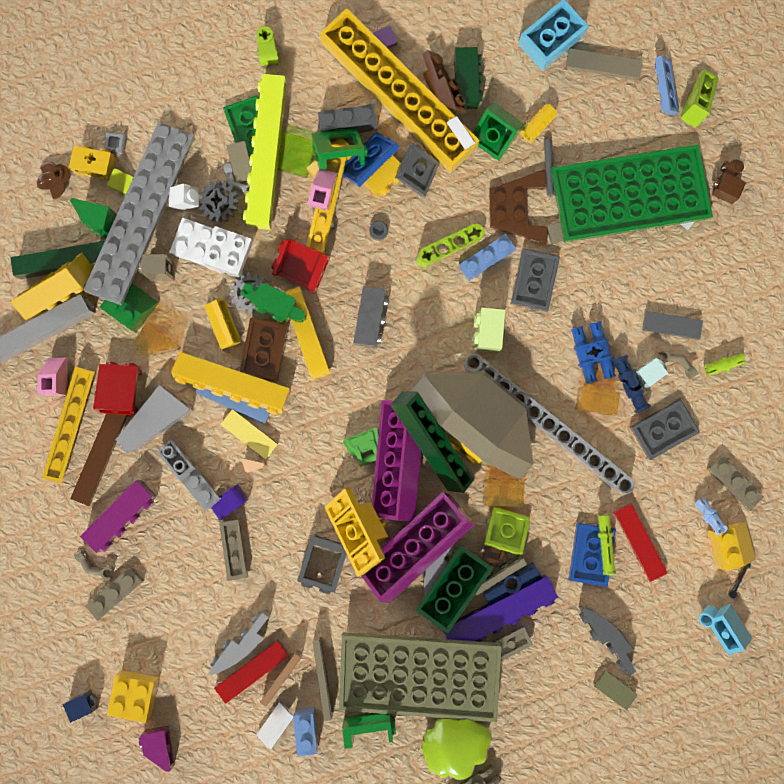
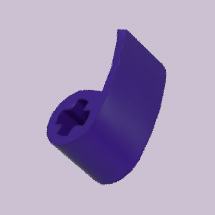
M237 484L221 495V499L211 509L221 521L249 499Z

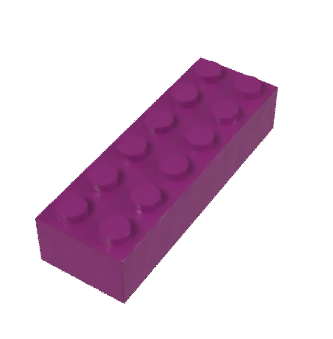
M382 400L372 506L378 518L412 521L415 518L421 450L390 404L394 400Z
M442 492L382 548L385 558L364 575H361V577L380 602L391 603L472 528L475 523L450 494Z

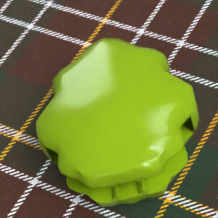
M438 718L434 728H430L425 732L424 741L421 744L429 771L435 772L441 778L451 776L457 780H462L470 777L475 765L486 761L488 748L492 741V734L486 726L475 720Z

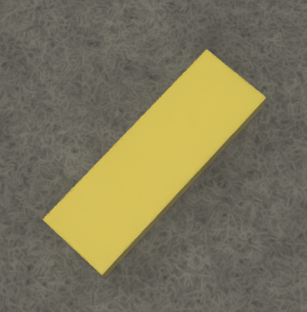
M233 409L221 423L224 428L266 460L278 446L275 441Z

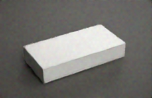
M278 703L257 733L258 738L270 749L293 719L292 712L283 703Z

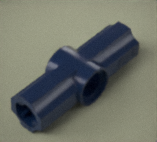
M531 562L483 591V594L490 605L511 593L518 592L520 588L541 578L540 573L534 562ZM514 578L516 580L515 586L508 588L506 585L507 581Z

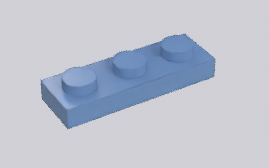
M661 55L655 58V72L658 75V90L662 100L660 105L664 113L673 116L679 113L672 63L671 59Z
M505 234L459 264L458 267L467 280L470 281L515 252L516 248Z

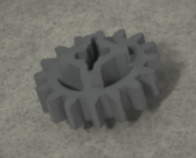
M217 180L216 185L210 181V187L203 186L205 192H199L202 196V199H199V203L202 204L199 209L204 211L203 215L205 217L209 216L211 221H214L215 218L219 223H221L222 218L228 221L229 215L234 217L233 210H239L235 206L240 203L238 199H235L239 194L233 192L235 188L232 185L229 186L226 181L222 184L221 181ZM223 190L227 191L230 197L225 196ZM208 206L213 207L214 213L210 211Z

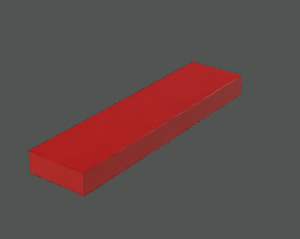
M630 503L614 511L613 513L649 582L668 574L633 505Z
M277 640L215 686L214 689L226 704L290 655L280 641Z

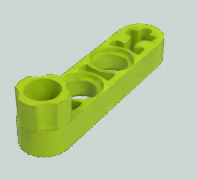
M472 224L422 248L417 254L416 264L423 268H428L431 264L479 242L485 234L484 228L480 224ZM473 229L479 232L477 236L473 235L468 239V235L473 232ZM455 237H462L464 244L461 246L457 245L454 241ZM438 245H446L448 248L447 253H441L438 250ZM426 255L429 258V261L427 258L423 259L422 256Z

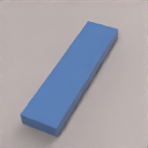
M205 388L204 390L197 389L195 392L265 424L270 415L265 408L259 407V409L250 407L247 402L241 401L238 403L230 400L229 396L222 395L220 397L212 394L211 390Z

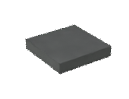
M411 143L395 178L420 196H426L440 162L414 143Z

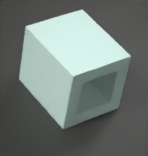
M657 358L650 360L635 371L636 377L644 388L650 387L668 374L664 362Z

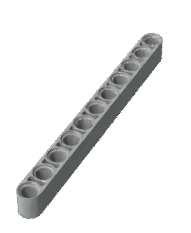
M477 354L467 357L464 362L466 371H490L493 374V378L499 383H505L513 395H520L523 403L527 405L529 422L616 492L629 494L634 490L635 483L631 477ZM469 360H477L478 368L472 369L468 364ZM530 407L537 409L538 414L536 417L530 416ZM546 419L552 421L553 426L551 429L545 428L544 421ZM561 431H565L568 436L564 442L559 438ZM577 443L581 444L583 448L580 454L574 450V446ZM592 455L596 456L598 460L595 466L590 464V457ZM608 467L613 472L610 478L605 476V470ZM622 480H626L628 484L625 490H622L620 487Z

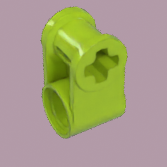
M262 26L256 32L260 66L279 64L273 31L268 26Z

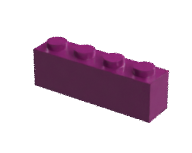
M135 480L80 537L96 553L106 552L113 545L112 541L116 537L120 538L127 531L126 527L130 523L134 524L141 517L140 513L144 509L148 510L155 503L153 500L157 495L142 480Z

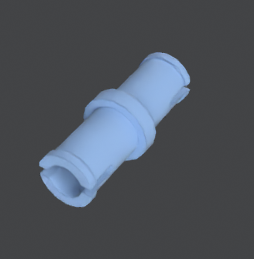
M706 498L696 501L695 506L702 513L704 521L711 525L717 535H721V532L725 533L728 527L720 519L718 511L710 506Z

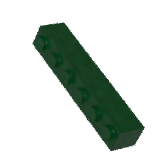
M402 391L390 404L447 491L464 493L474 481L471 473L418 392Z

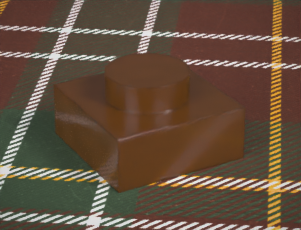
M486 545L482 560L502 565L505 551Z

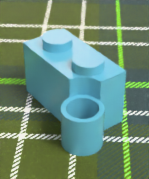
M732 604L721 607L719 611L713 606H707L699 616L700 623L705 627L712 628L727 654L745 650L752 639Z

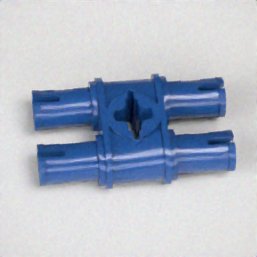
M601 321L589 324L594 339L593 343L586 342L583 326L571 329L575 341L574 350H576L579 361L578 367L583 370L586 384L598 381L593 367L595 362L601 364L604 380L616 377L612 364L613 355H611L608 344L609 339L604 335ZM592 349L593 351H600L595 357L594 355H587Z

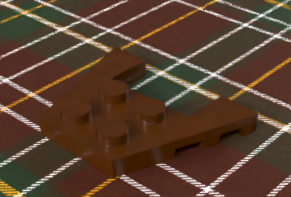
M545 170L489 189L490 228L512 235L516 234L528 240L532 239L541 244H547V226H527L526 189L546 188Z

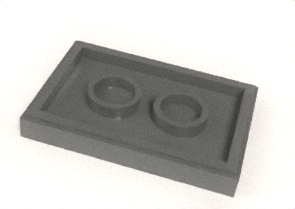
M523 248L511 304L548 312L560 256Z
M681 399L630 426L648 460L654 459L700 433Z

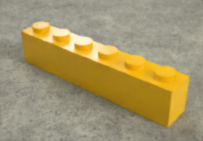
M179 352L171 371L173 378L178 383L186 384L187 382L193 384V387L196 389L204 390L205 388L211 390V393L220 397L226 395L232 401L238 403L244 401L250 407L256 409L262 407L267 409L268 413L277 415V413L283 414L290 395V388Z

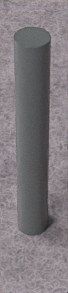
M550 139L544 140L547 196L550 197L555 194L550 171L553 167L552 143Z

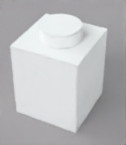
M187 184L170 187L169 207L180 210L199 207V188Z

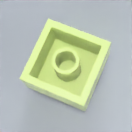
M481 308L479 313H476L474 327H477V332H475L472 339V346H475V351L498 353L502 349L505 310Z

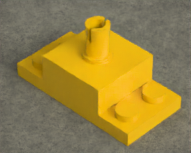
M351 487L345 488L325 506V509L357 576H361L385 558L379 543L388 537L385 532L387 525L386 522L381 523L385 519L378 518L371 502L359 504Z

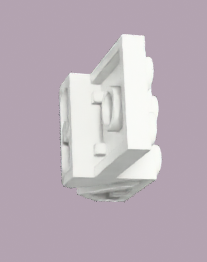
M182 218L169 253L205 266L213 271L240 277L253 241L251 238L216 226L211 228Z

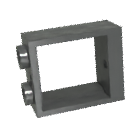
M314 534L311 535L297 580L301 582V586L306 588L318 587L320 592L326 594L335 593L347 555L342 543ZM314 545L341 553L332 585L305 577Z

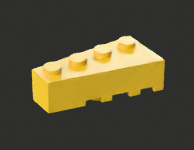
M81 253L71 263L68 261L61 268L44 277L40 282H36L19 293L11 301V304L25 320L32 316L36 318L44 313V309L49 311L58 304L57 301L64 302L72 296L71 293L75 292V294H78L84 290V284L88 281L93 266L84 254Z

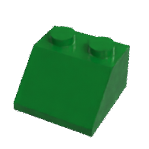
M493 103L486 109L473 134L480 140L478 147L499 161L525 124L496 103Z
M71 198L70 202L83 224L90 229V232L96 234V237L106 239L117 214L108 206Z
M131 284L122 306L104 300L99 308L131 331L137 333L159 302L134 284Z

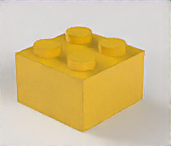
M121 670L114 677L107 716L146 723L153 714L160 677Z

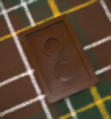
M250 318L240 372L257 378L278 381L288 324Z

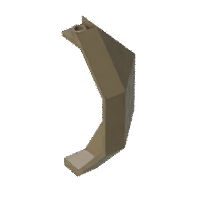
M486 371L426 372L413 387L412 391L420 394L440 426L482 461L518 479H521L531 468L534 460L527 405Z

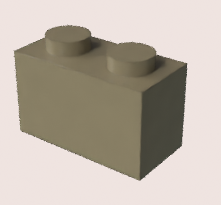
M142 254V260H139V271L150 281H174V262L167 255Z

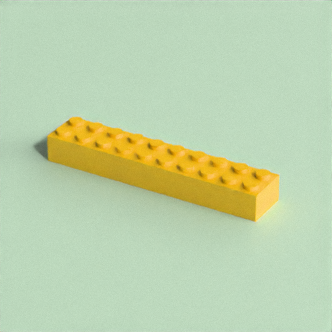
M347 8L320 33L321 44L450 173L478 148L480 140L462 123L475 142L469 148L464 149L447 124L448 121L456 116Z

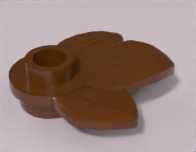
M45 162L40 166L43 174L37 179V188L42 190L50 189L52 198L57 199L65 192V182L70 179L71 173L65 165Z

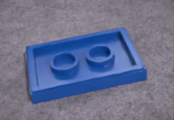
M376 132L363 144L367 147V157H364L365 165L360 164L357 156H352L346 161L343 177L360 187L400 148L396 142Z
M576 523L569 581L608 587L609 575L603 574L601 543L598 537L599 526ZM611 528V532L614 533V536L612 537V543L614 547L616 529Z

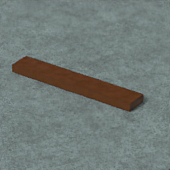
M105 415L70 499L90 506L117 443L115 439L121 433L128 415Z

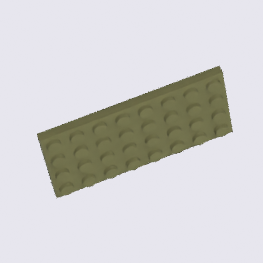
M343 632L339 710L497 722L502 645L501 643Z

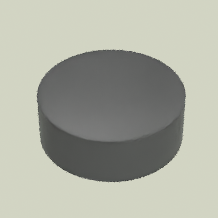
M382 221L373 222L369 228L371 238L376 241L384 240L388 235L387 225Z

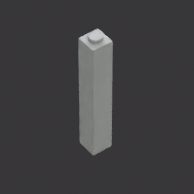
M79 294L1 336L0 365L95 314L92 300Z

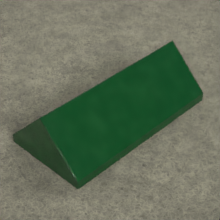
M460 545L415 610L448 634L493 568Z

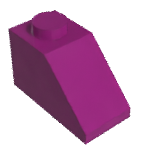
M169 726L146 729L139 737V748L142 749L143 756L164 771H171L175 763Z

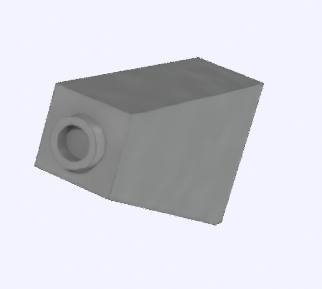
M159 385L115 440L120 443L118 446L127 453L129 451L136 452L189 415L193 409L164 386Z

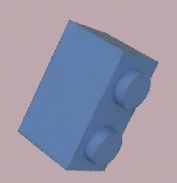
M315 707L296 709L293 719L297 756L315 755L319 748Z

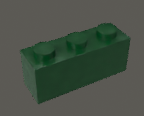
M455 47L454 52L455 80L460 85L459 90L465 99L466 109H478L479 103L483 102V90H479V84H482V72H479L482 57L481 54H478V47Z

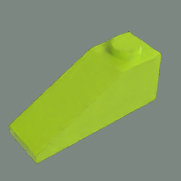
M704 68L701 70L683 106L680 119L696 128L710 114L719 77Z

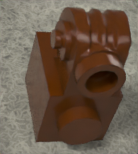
M737 159L731 162L724 161L720 168V171L723 173L720 178H716L712 186L714 188L713 196L730 204H733L740 198L747 183L735 177L744 170L742 161Z

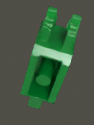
M246 283L243 286L240 294L251 301L252 305L255 306L254 310L262 314L268 312L272 314L271 318L281 323L283 320L288 322L289 319L300 323L306 320L303 310L296 307L294 297L265 283L259 285V287Z

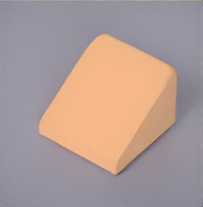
M242 458L243 466L247 473L267 466L266 463Z

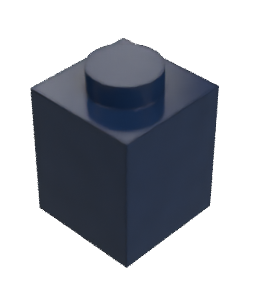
M91 689L62 704L70 723L94 712L98 708V699L95 694H92Z

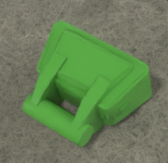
M372 428L343 440L348 452L353 457L357 456L360 467L376 461L378 428ZM373 450V454L362 457L361 453Z

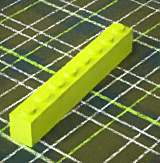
M262 74V80L258 81L260 98L256 99L258 116L254 118V129H256L255 136H252L254 152L250 154L249 161L252 170L251 173H248L247 178L250 188L249 191H246L245 202L248 203V206L243 214V221L246 222L248 228L271 230L287 89L285 76Z

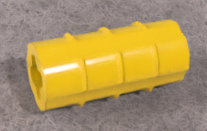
M546 103L521 130L522 137L532 143L557 116L556 109Z

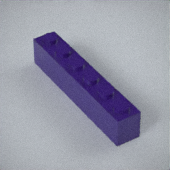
M544 574L536 581L520 588L518 592L511 593L490 605L487 603L458 618L449 633L444 632L448 640L481 642L486 638L485 635L491 632L496 634L503 630V626L519 622L521 620L520 617L526 614L531 616L538 612V608L554 604L558 596L548 576Z

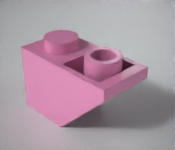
M318 169L308 201L310 207L329 211L338 173Z
M48 358L38 374V394L66 396L68 390V358Z

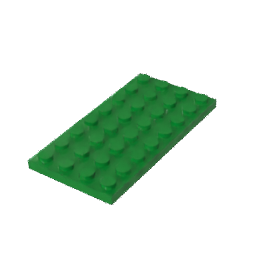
M699 144L557 166L550 169L564 243L713 218Z

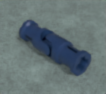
M626 354L613 360L612 364H615L619 373L618 377L623 383L628 399H631L635 407L634 412L638 413L650 408L651 405L646 401L643 394L644 389L636 377L635 370L631 368L627 359L628 355Z

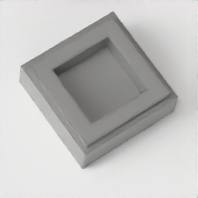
M106 132L104 149L111 151V153L124 154L127 136L120 133Z

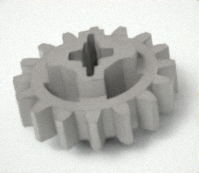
M248 272L247 277L241 274L240 281L234 279L236 286H230L234 292L229 293V295L234 297L231 300L233 304L238 303L235 307L237 310L242 308L244 314L249 310L250 314L253 315L255 306H248L251 301L242 295L239 299V290H242L247 282H253L249 285L259 287L266 280L264 277L259 280L257 273L252 277L251 273Z

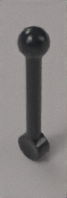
M751 563L743 567L733 590L728 592L730 598L737 597L736 591L747 569L751 567Z

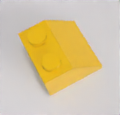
M746 521L727 525V531L725 533L721 532V535H717L714 529L707 530L717 568L725 571L746 566L756 560Z

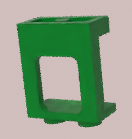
M357 128L312 133V149L319 170L327 169V159L357 156L360 164L365 165L364 157H367V147L363 145V137L359 135ZM353 137V145L333 147L330 142L332 139Z
M368 713L344 717L342 732L345 749L353 748L354 735L387 730L389 743L393 742V735H396L395 716L391 717V714Z

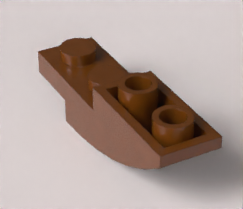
M427 50L423 53V57L428 70L423 73L428 87L444 105L461 113H467L466 102L459 90V83L455 79L449 78L440 54Z

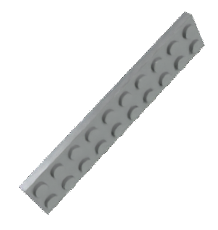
M158 122L84 287L86 293L122 306L138 270L139 260H142V254H145L168 201L170 187H174L195 139L194 135Z

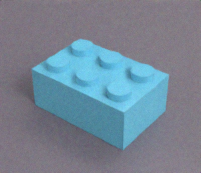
M561 0L521 34L518 45L543 72L568 51L569 48L581 40L589 26L566 0Z

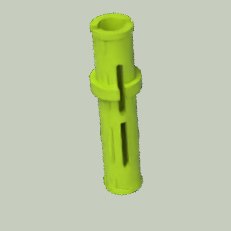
M597 515L603 574L613 575L616 574L612 543L614 533L611 532L610 515Z

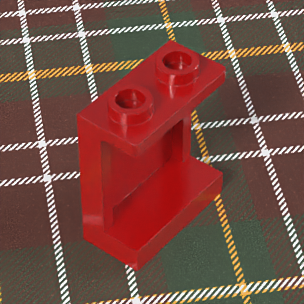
M292 239L281 241L278 248L280 254L278 259H274L271 269H273L272 275L280 276L306 287L309 291L316 292L331 256Z
M106 362V364H99L93 409L99 414L136 415L138 408L135 406L138 378L139 375H142V370L134 363L118 365L115 362Z

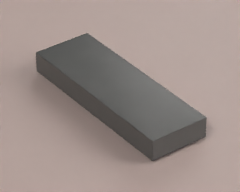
M646 311L642 331L699 340L701 338L703 320Z

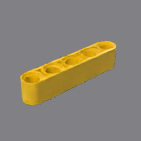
M300 286L285 291L284 293L294 297L296 307L303 310L306 315V320L303 323L292 319L291 321L312 380L330 374Z

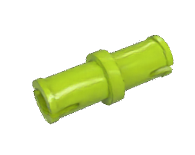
M743 353L728 358L722 357L719 361L705 364L704 368L706 369L704 370L707 376L722 371L728 372L731 368L745 365L746 361L743 360L746 359Z

